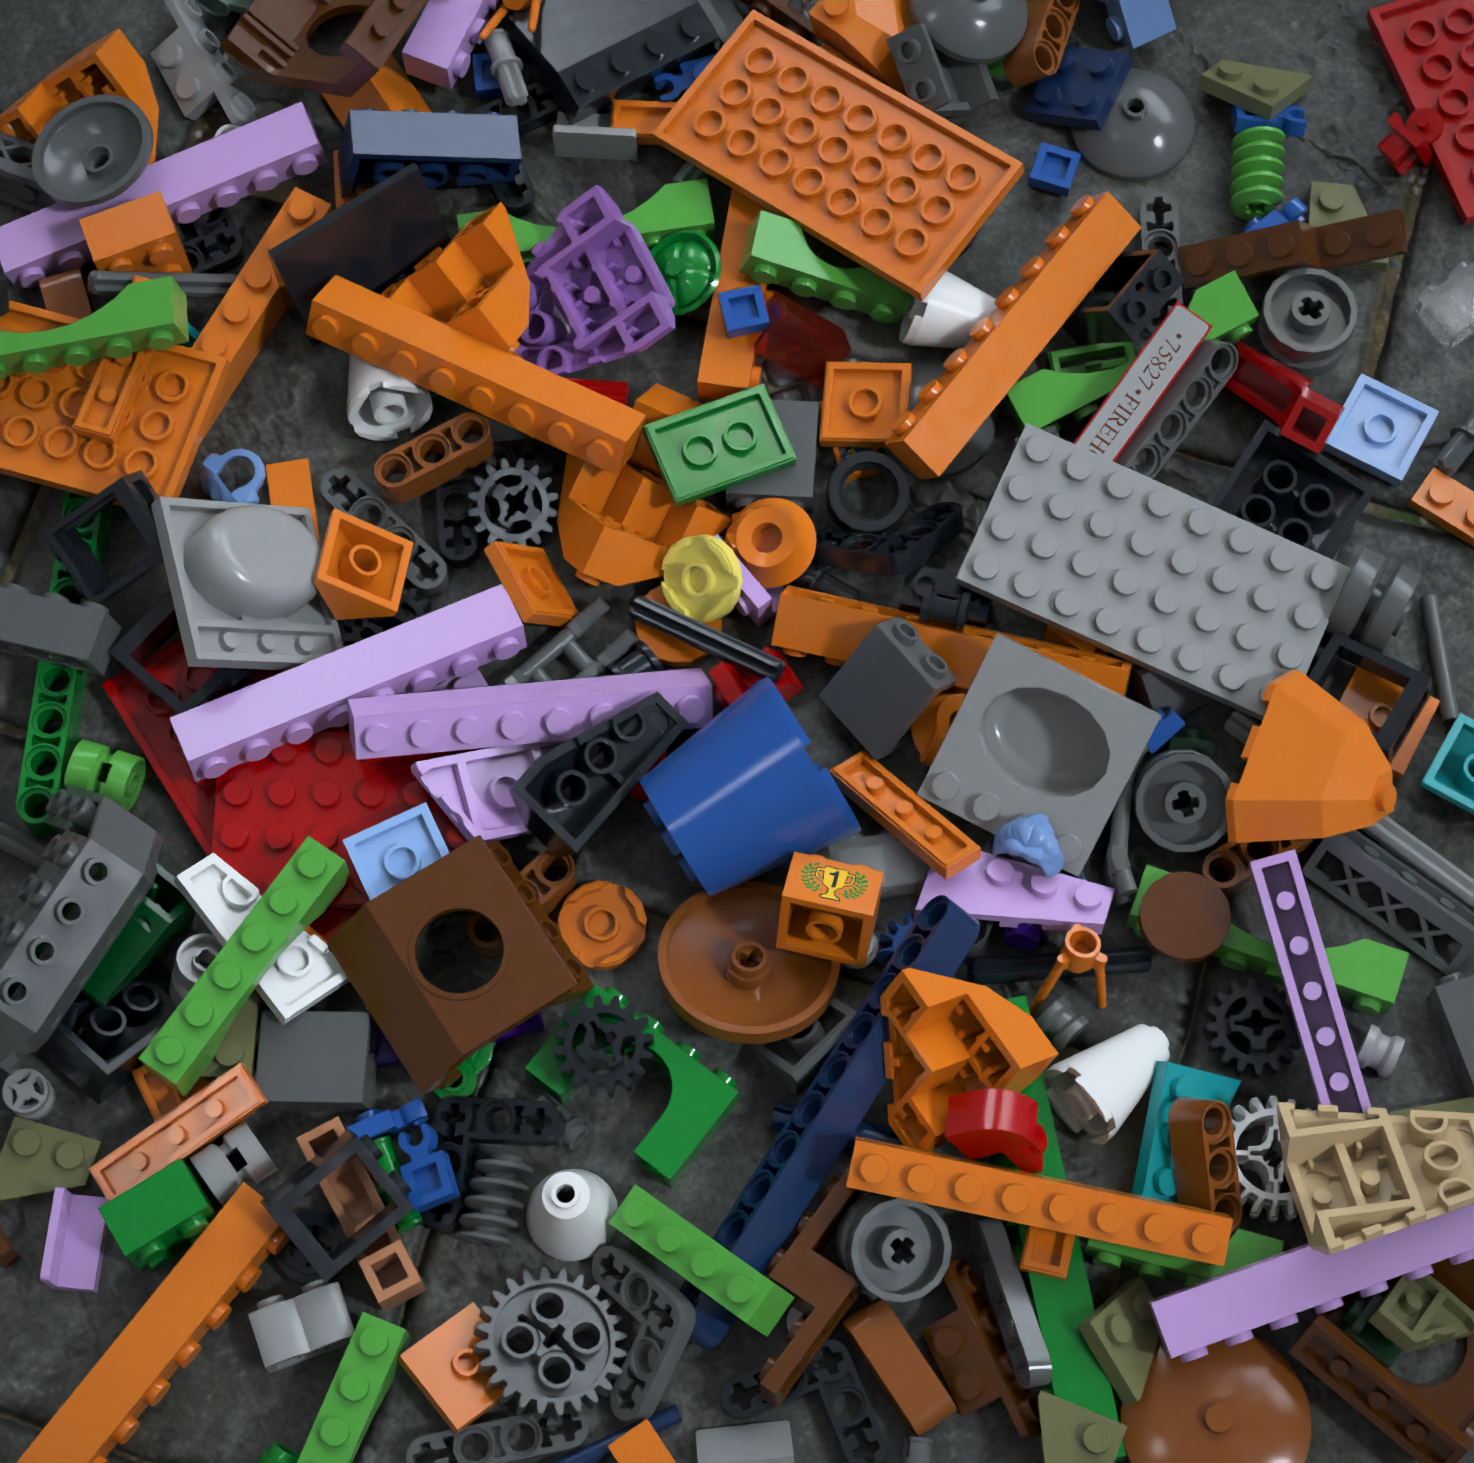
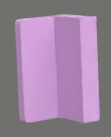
M55 1187L40 1273V1280L51 1289L90 1293L98 1292L108 1226L98 1208L108 1202L106 1197L76 1195L70 1193L66 1188Z

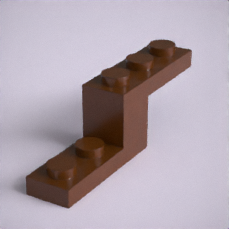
M1395 209L1319 227H1313L1297 220L1178 247L1181 275L1185 279L1183 289L1192 291L1234 270L1240 280L1265 274L1281 277L1288 271L1305 267L1330 271L1407 254L1408 247L1403 212Z
M849 1167L841 1178L834 1176L828 1182L821 1195L822 1204L814 1214L807 1212L803 1216L794 1232V1236L797 1238L787 1251L783 1248L780 1249L772 1258L767 1268L768 1278L795 1297L790 1306L808 1317L805 1319L801 1316L797 1319L786 1337V1341L789 1342L787 1347L779 1357L773 1354L759 1373L761 1398L776 1409L858 1297V1280L820 1255L837 1232V1225L847 1208L865 1194L863 1190L846 1187Z

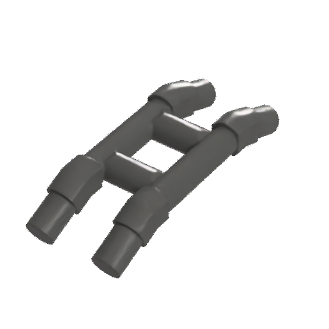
M598 596L571 620L565 628L496 686L522 684L529 681L531 683L553 681L543 669L561 653L580 671L572 679L601 677L607 673L605 667L609 663L617 664L640 640L632 630L627 628L594 660L587 655L576 641L586 634L610 609L609 605Z
M1146 744L1108 821L1106 857L1103 860L1102 874L1106 886L1115 889L1113 900L1117 909L1131 905L1133 901L1130 894L1138 891L1128 859V839L1133 783L1144 763L1143 758L1149 748L1148 744Z

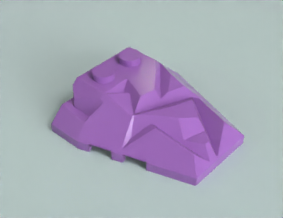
M595 185L561 211L555 219L559 223L558 227L546 243L539 241L531 251L535 257L526 268L530 282L529 323L526 330L518 338L520 346L515 352L524 360L559 376L641 353L675 329V315L672 311L675 299L639 230L633 223L624 219L619 207L605 190Z

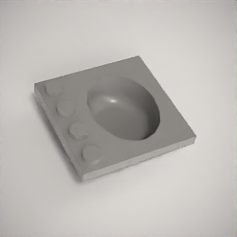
M159 496L151 504L188 667L289 670L344 648L338 621L313 583L322 548L316 537L309 508Z
M997 633L917 795L993 834H996L1004 824L1015 820L1016 817L1046 814L1065 859L1062 869L1079 877L1161 714Z

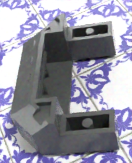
M69 784L65 790L61 788L52 796L46 806L48 815L43 821L61 833L62 836L58 834L49 842L43 852L42 857L46 860L35 875L31 873L23 880L16 892V897L19 899L9 914L4 912L0 915V1068L11 1075L19 1068L25 1054L36 1052L48 1041L153 885L157 874L156 860L165 852L168 844L156 830L105 795ZM94 863L101 864L91 879L89 875L90 867ZM73 902V907L64 918L62 915L63 907L67 903ZM46 942L47 945L37 958L35 955L37 945ZM15 982H19L20 985L18 986L12 997L9 998V986Z

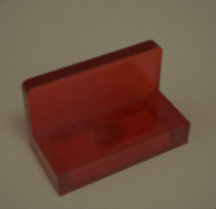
M775 291L766 303L771 318L770 324L753 344L756 353L817 387H823L826 362H843L851 351L845 330Z

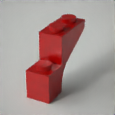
M1236 341L1234 346L1238 352V365L1232 377L1225 384V387L1272 418L1281 428L1279 434L1319 454L1328 442L1345 407L1309 389L1313 379L1240 341Z

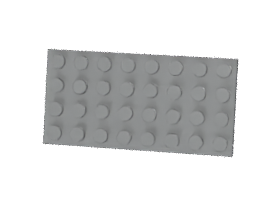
M1026 423L954 583L1262 721L1266 712V706L1262 698L1267 684L1290 670H1299L1303 674H1307L1329 622L1328 618L1341 594L1351 568Z

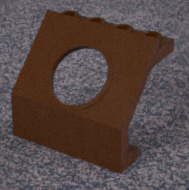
M253 0L220 46L252 72L247 81L352 97L381 69L427 0ZM364 12L339 48L345 55L326 56L313 51L309 47L312 33L323 22L344 13Z
M478 835L365 903L326 943L421 1094L451 1086L462 1076L458 1067L475 1052L542 1010L585 997L595 987L586 974L583 964L574 956L562 938L558 926L551 921L537 900L534 890L525 882L517 870L509 852L502 847L498 840L485 842L481 835ZM466 911L486 918L498 930L503 941V960L496 975L483 987L467 993H450L436 988L424 978L416 962V947L423 930L433 920L450 912Z
M1449 1258L1431 1264L1434 1272L1430 1275L1474 1311V1259L1451 1265ZM1398 1277L1387 1280L1389 1289L1361 1298L1360 1292L1356 1291L1341 1297L1344 1305L1317 1314L1289 1350V1353L1419 1463H1458L1474 1443L1471 1440L1474 1435V1333L1464 1337V1357L1457 1371L1444 1382L1421 1386L1400 1379L1386 1366L1378 1348V1329L1368 1321Z

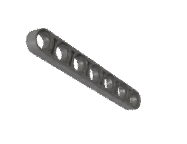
M1215 339L1204 341L1183 367L1115 463L1154 479L1234 374L1238 365L1236 347L1231 343ZM1220 349L1222 360L1219 367L1213 371L1211 365L1212 357ZM1195 382L1197 387L1196 396L1188 404L1186 392L1189 386ZM1168 415H1170L1172 423L1169 432L1164 437H1162L1160 430L1161 424L1163 420ZM1145 449V463L1137 470L1135 467L1136 456L1140 450Z

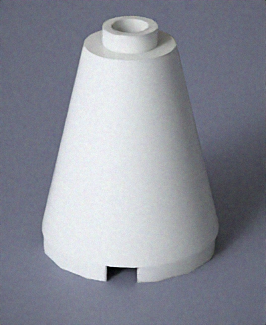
M946 271L923 302L913 296L911 308L902 317L899 340H901V343L908 344V346L964 348L971 339L969 332L974 325L984 317H989L997 308L994 304L996 299Z
M350 354L347 418L359 436L376 441H390L398 439L397 432L410 428L411 434L416 432L430 419L433 405L428 389Z
M1138 1024L1052 1065L1044 1073L1043 1077L1044 1081L1048 1079L1050 1081L1051 1087L1047 1090V1095L1057 1115L1076 1134L1084 1129L1093 1135L1088 1142L1104 1145L1114 1137L1152 1084L1157 1061L1167 1062L1169 1060V1041L1167 1037L1155 1026L1149 1027L1145 1024Z
M582 1169L560 1170L544 1178L533 1190L526 1209L528 1231L534 1243L550 1257L563 1262H575L591 1258L598 1249L607 1246L612 1241L616 1228L608 1222L617 1211L618 1204L609 1185L594 1173Z

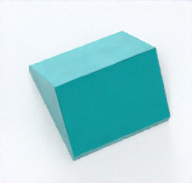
M1459 713L1419 786L1474 815V720Z

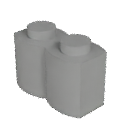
M323 1279L310 1282L301 1288L303 1294L288 1300H284L283 1295L266 1298L256 1304L258 1310L248 1314L265 1369L269 1373L294 1366L312 1357L329 1353L349 1344L355 1327L342 1288L338 1282L329 1284L328 1280L325 1282Z

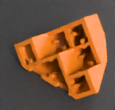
M819 0L808 13L816 38L831 46L850 61L879 79L883 84L908 97L887 39L915 25L909 8V1Z
M118 28L93 42L56 68L0 114V132L35 144L40 132L49 120L69 104L94 95H117L129 99L139 106L151 124L154 142L152 154L147 164L150 165L156 159L159 106L145 61ZM20 156L23 159L32 161V159L29 157Z
M500 202L471 219L459 229L457 235L444 250L438 246L413 267L416 272L395 284H391L380 293V295L510 354L515 352L520 346L518 338L526 330L529 323L530 282L504 205Z
M567 453L557 517L564 559L577 569L575 576L589 584L599 586L600 582L604 581L615 586H622L664 576V570H661L662 562L673 544L684 537L703 534L714 537L727 528L731 521L730 517L702 499L675 508L663 479L646 470H642L640 473L626 463L618 475H615Z
M1290 670L1268 683L1262 698L1266 706L1260 726L1252 725L1241 754V758L1247 761L1239 783L1231 782L1225 798L1228 842L1246 843L1326 838L1370 827L1393 812L1397 792L1393 785L1392 767L1366 722L1299 670Z
M906 968L901 970L880 996L881 1015L888 1017L890 1038L889 1041L883 1043L885 1078L892 1079L894 1103L887 1105L888 1123L906 1147L932 1152L949 1141L945 1137L949 1096L987 1088L1006 1089L1020 1093L1035 1081L1058 1055V1052L1032 1016L987 986L913 968Z

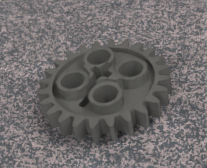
M542 1267L538 1280L534 1281L531 1274L525 1270L520 1278V1286L508 1278L503 1286L505 1295L494 1290L489 1299L493 1307L483 1306L479 1317L486 1323L476 1325L474 1335L483 1339V1341L475 1344L473 1354L487 1358L479 1363L477 1371L478 1373L492 1372L493 1375L486 1386L487 1390L501 1386L504 1391L499 1403L503 1405L510 1399L515 1398L518 1400L516 1414L518 1415L529 1405L534 1407V1418L536 1421L540 1420L545 1409L551 1410L555 1422H559L564 1408H567L570 1414L577 1418L582 1410L581 1402L593 1410L599 1402L596 1393L608 1397L613 1388L608 1380L616 1381L617 1377L622 1373V1370L615 1364L624 1363L627 1352L617 1347L623 1345L628 1336L627 1333L614 1331V1329L621 1324L623 1316L620 1314L608 1315L607 1312L610 1310L614 1300L613 1298H608L599 1302L596 1298L600 1290L599 1284L594 1285L588 1291L582 1288L584 1283L583 1274H580L571 1283L567 1281L566 1268L560 1270L556 1279H551L547 1268ZM541 1304L549 1305L556 1310L558 1317L546 1319L537 1312L536 1306ZM523 1317L527 1323L519 1322L517 1318ZM576 1334L588 1336L593 1341L594 1348L582 1349L578 1347L572 1336ZM512 1338L520 1339L525 1342L529 1351L522 1354L515 1353L509 1349L506 1341ZM551 1339L556 1340L558 1345H553L550 1349L543 1345V1342L547 1343ZM574 1364L582 1365L584 1370L578 1371ZM553 1368L560 1371L564 1376L565 1382L561 1384L549 1382L544 1377L543 1370Z

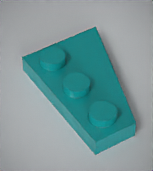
M1157 1061L1132 1194L1178 1203L1168 1115L1172 1104L1180 1097H1194L1221 1101L1229 1108L1242 1080L1171 1062Z

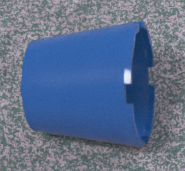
M769 677L757 681L639 780L650 799L643 804L656 827L662 824L666 826L660 830V835L673 856L682 852L683 855L677 858V861L690 882L698 878L710 897L790 863L794 852L809 855L849 838L862 830L826 767L821 769L818 763H812L803 748L810 744L811 741Z

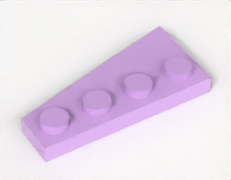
M981 851V859L948 880H945L931 867L929 868L915 908L914 920L917 919L924 906L932 898L938 895H945L975 919L999 921V927L1018 928V924L1028 923L1040 924L1042 930L1069 932L1074 924H1080L1082 927L1092 929L1097 934H1102L1115 889L1061 873L1047 877L1040 867L997 855L993 856V854Z

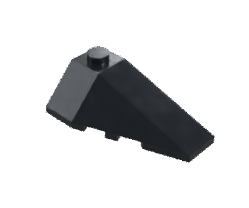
M655 692L539 756L509 789L525 827L557 858L577 853L688 725V722L659 692Z

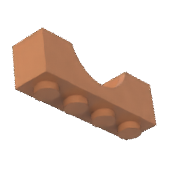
M337 1116L296 1139L309 1162L346 1132V1129ZM355 1154L319 1182L347 1238L351 1237L385 1208L366 1168ZM395 1225L356 1256L378 1303L385 1312L427 1290Z

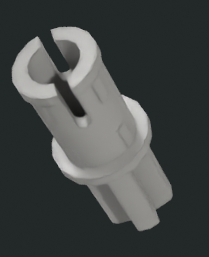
M494 29L484 40L492 62L490 68L491 75L498 80L505 103L510 107L522 106L527 102L528 91L521 74L523 69L522 60L515 55L509 32H505V29Z

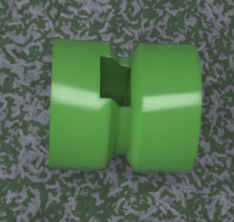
M82 739L73 750L64 778V790L69 784L105 795L129 811L141 791L145 778L146 761L143 757L122 750H118L112 755L109 746L88 739Z

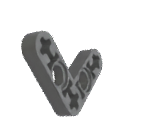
M603 1246L598 1249L592 1261L594 1280L642 1324L621 1368L622 1373L617 1377L612 1388L610 1405L615 1416L622 1421H644L649 1419L657 1408L693 1332L696 1313L690 1300L632 1249L626 1246ZM617 1270H618L620 1273L626 1274V1276H624V1275H616ZM645 1280L648 1286V1298L642 1305L638 1297V1288L640 1283ZM660 1309H671V1313L660 1311ZM653 1346L658 1354V1363L654 1371L648 1365V1353Z

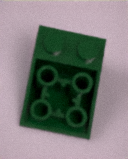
M157 862V874L153 885L81 990L82 993L101 1008L192 926L196 911L174 884L176 877ZM73 902L62 914L64 918L67 916V914L73 907ZM46 942L37 945L35 949L37 957H39L47 945Z

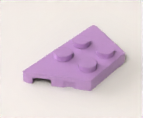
M568 740L492 747L418 761L410 767L412 774L467 841L472 840L478 835H481L485 842L532 834L525 827L509 789L539 756Z

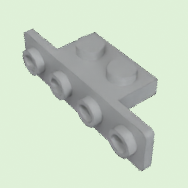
M164 0L178 28L150 54L184 116L196 120L219 100L232 124L244 126L258 120L254 114L256 110L255 105L242 92L236 81L238 79L236 71L225 61L218 49L220 47L219 40L207 29L202 20L203 12L200 6L194 0Z

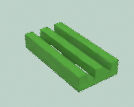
M1132 342L1090 344L1047 352L1046 360L1052 371L1092 373L1116 368L1135 360L1136 357ZM1121 352L1125 354V357L1104 361L1096 360L1082 365L1060 368L1062 363Z

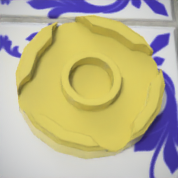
M707 534L684 537L670 547L661 567V570H664V581L661 582L662 593L670 608L701 623L719 620L730 613L740 598L743 584L741 566L734 551L720 538Z

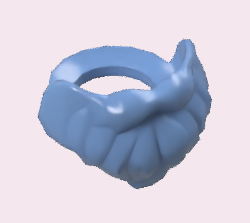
M242 448L230 450L223 455L210 453L200 467L199 481L204 493L210 496L213 501L259 504L257 492L264 483L266 476L265 466L258 455ZM240 457L248 459L255 466L253 479L248 484L230 493L218 475L228 461Z
M1046 814L1016 817L1010 823L1004 824L995 834L992 848L993 856L1007 853L1018 862L1040 867L1047 877L1055 876L1064 867L1065 859L1060 851L1059 841L1056 839Z

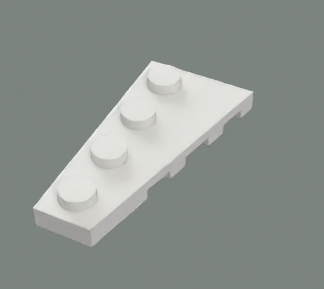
M215 853L210 854L177 875L174 884L223 947L262 897L258 893L259 889ZM303 931L280 955L255 989L282 1025H285L350 980L333 953L328 950L327 944L315 934L311 936L306 931Z

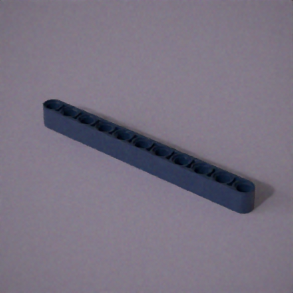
M938 895L924 906L712 1238L763 1275L772 1258L780 1250L888 1080V1078H885L883 1043L890 1040L889 1022L887 1016L881 1015L880 996L901 970L906 968L952 978L979 935V921L947 896ZM685 1280L679 1291L690 1300L696 1313L695 1326L689 1340L702 1349H712L724 1338L737 1316L692 1283Z

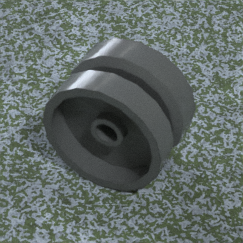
M1305 267L1288 271L1273 282L1265 295L1262 310L1257 320L1255 334L1259 352L1309 378L1324 375L1338 365L1348 348L1350 338L1354 332L1358 313L1354 294L1341 278L1326 270Z
M1366 546L1328 618L1329 622L1324 634L1332 637L1336 631L1350 638L1360 620L1366 623V626L1358 642L1383 653L1391 635L1396 637L1414 602L1410 598L1423 573L1405 564H1401L1395 568L1385 586L1379 583L1388 564L1387 556Z
M1169 749L1153 756L1139 770L1133 784L1132 808L1143 831L1157 845L1174 852H1197L1214 845L1227 832L1225 798L1231 782L1228 775L1209 756L1192 749ZM1184 790L1190 796V801L1186 806L1179 807L1174 804L1173 800L1179 799L1177 793Z
M877 1193L863 1195L847 1208L837 1225L834 1245L840 1267L843 1271L856 1278L860 1287L883 1300L902 1303L922 1298L940 1284L949 1268L952 1250L948 1228L936 1210L924 1203ZM896 1240V1245L893 1249L890 1245Z

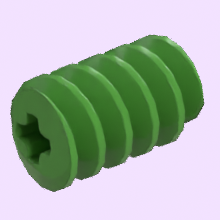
M1269 126L1252 127L1239 132L1233 138V153L1231 157L1233 167L1230 174L1232 180L1230 194L1232 197L1229 208L1231 213L1239 219L1251 221L1258 216L1264 218L1273 210L1278 212L1275 206H1278L1283 201L1284 195L1280 189L1284 185V179L1281 174L1284 171L1285 165L1281 159L1284 158L1285 149L1281 145L1284 144L1286 135L1278 128Z

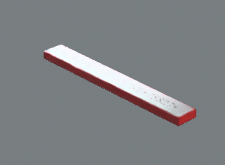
M1177 301L1073 444L1115 462L1213 326Z

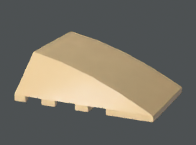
M1277 1102L1276 1109L1285 1176L1311 1249L1331 1255L1474 1204V1113L1410 1110V1116L1388 1115L1386 1108L1367 1107L1366 1113L1338 1112V1105L1318 1104L1317 1110L1294 1109V1103Z

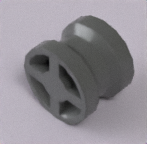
M1066 995L1056 1000L1035 1021L1043 1033L1051 1039V1044L1058 1053L1073 1043L1091 1023L1085 1015H1078L1072 1009V1001Z

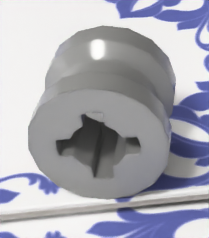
M1371 1023L1356 1053L1360 1069L1369 1067L1376 1070L1378 1077L1388 1080L1398 1061L1406 1039L1398 1035L1389 1037L1381 1032L1380 1027Z
M30 1068L18 1069L12 1075L10 1074L2 1088L3 1100L17 1116L30 1121L40 1120L48 1115L53 1109L56 1100L55 1090L51 1083L37 1070ZM31 1099H34L33 1101L27 1102V1104H25V1101H29V1100H31Z

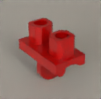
M1424 107L1412 112L1405 126L1401 116L1394 112L1386 120L1391 132L1377 145L1379 151L1384 155L1385 162L1401 177H1404L1418 162L1427 169L1434 160L1429 144L1437 141L1443 133L1444 124L1442 117L1436 110Z

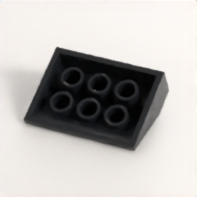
M543 0L540 4L535 32L530 33L528 31L530 7L508 17L507 20L570 125H574L611 106L613 99L623 100L653 85L654 77L658 74H674L680 71L679 64L709 56L719 38L715 28L697 0Z
M413 162L268 251L286 310L311 345L315 347L322 341L306 334L313 298L335 275L380 294L391 284H395L416 272L413 267L438 246L444 250L451 240L421 172Z
M1265 419L1209 505L1333 559L1376 490L1321 454H1317L1279 434L1281 429Z
M72 902L67 903L63 907L62 914L65 912V910L70 906ZM156 958L103 1008L80 992L48 1041L38 1050L98 1105L134 1078L132 1071L144 1066L138 1058L176 1010L177 1006L172 1002L169 994L172 971ZM15 982L9 986V998L12 997V995L20 985L19 982Z

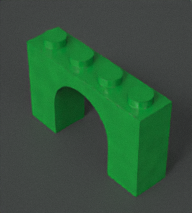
M593 983L595 987L579 1000L587 1008L594 1007L595 995H600L603 1005H610L614 996L619 997L620 1009L625 1010L629 1004V1001L614 988L607 986L603 990L595 983ZM577 1004L569 1012L574 1017L579 1014ZM643 1013L641 1017H647L649 1027L642 1034H653L655 1041L654 1045L644 1049L653 1053L654 1061L667 1073L672 1084V1094L669 1105L663 1115L633 1152L636 1162L672 1189L738 1105L739 1092L735 1090L737 1086L736 1081L719 1068H715L711 1072L698 1062L701 1056L695 1049L681 1040L674 1044L662 1035L665 1031L664 1027L653 1017ZM635 1015V1018H634V1019L637 1020L638 1018H641V1017ZM600 1018L601 1022L613 1025L620 1022L615 1019ZM562 1021L561 1024L556 1028V1030H567L568 1027L566 1026L564 1021ZM583 1028L575 1038L573 1052L577 1050L576 1047L584 1042L586 1034ZM554 1031L527 1064L525 1071L528 1079L545 1092L549 1091L552 1093L553 1097L564 1106L576 1091L571 1084L574 1073L562 1076L559 1066L567 1059L555 1058L553 1049L564 1045V1043L556 1040ZM595 1032L597 1049H602L605 1054L613 1056L611 1043L607 1044ZM635 1041L632 1042V1046L625 1049L624 1053H634Z

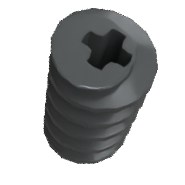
M483 1144L480 1145L479 1151L488 1159L478 1160L474 1164V1170L483 1177L473 1178L469 1182V1188L478 1195L467 1196L464 1199V1206L473 1213L462 1214L459 1217V1224L468 1231L457 1232L454 1235L463 1241L485 1247L513 1246L514 1241L503 1234V1230L505 1228H518L519 1223L508 1216V1212L510 1210H523L524 1205L513 1198V1195L517 1192H528L529 1187L518 1180L519 1175L533 1174L534 1169L524 1163L523 1155L501 1146Z

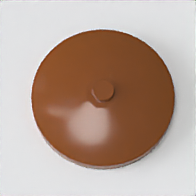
M746 881L711 897L706 890H702L683 902L666 922L660 936L657 956V971L661 989L677 1014L697 1030L717 1039L734 1043H769L801 1032L815 1022L829 1006L838 985L841 963L775 948L783 887L764 882Z
M1255 1336L1245 1342L1229 1347L1226 1346L1224 1340L1207 1345L1209 1354L1185 1363H1181L1179 1356L1174 1358L1168 1357L1161 1341L1156 1346L1141 1399L1138 1402L1125 1406L1122 1401L1120 1402L1119 1423L1127 1426L1123 1443L1128 1463H1305L1310 1447L1311 1413L1303 1385L1284 1357L1269 1344Z

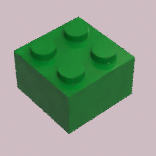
M181 1158L98 1208L124 1256L142 1272L149 1268L151 1272L158 1271L173 1262L176 1258L174 1253L188 1244L193 1245L218 1214L199 1179Z

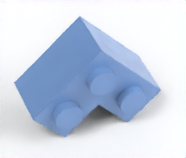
M1098 0L1106 5L1109 16L1106 18V26L1112 39L1132 49L1177 29L1169 0Z

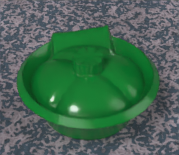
M682 230L666 235L650 248L649 251L675 299V305L672 308L674 315L691 312L711 297L717 287L721 274L720 254L712 240L700 232Z

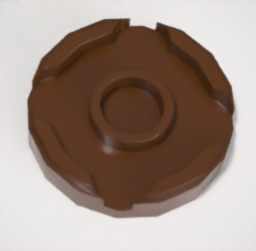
M1183 871L1169 873L1153 882L1142 898L1138 921L1141 935L1151 950L1160 956L1162 954L1166 958L1172 959L1174 962L1185 964L1202 961L1216 953L1228 935L1231 912L1228 899L1217 884L1204 875Z

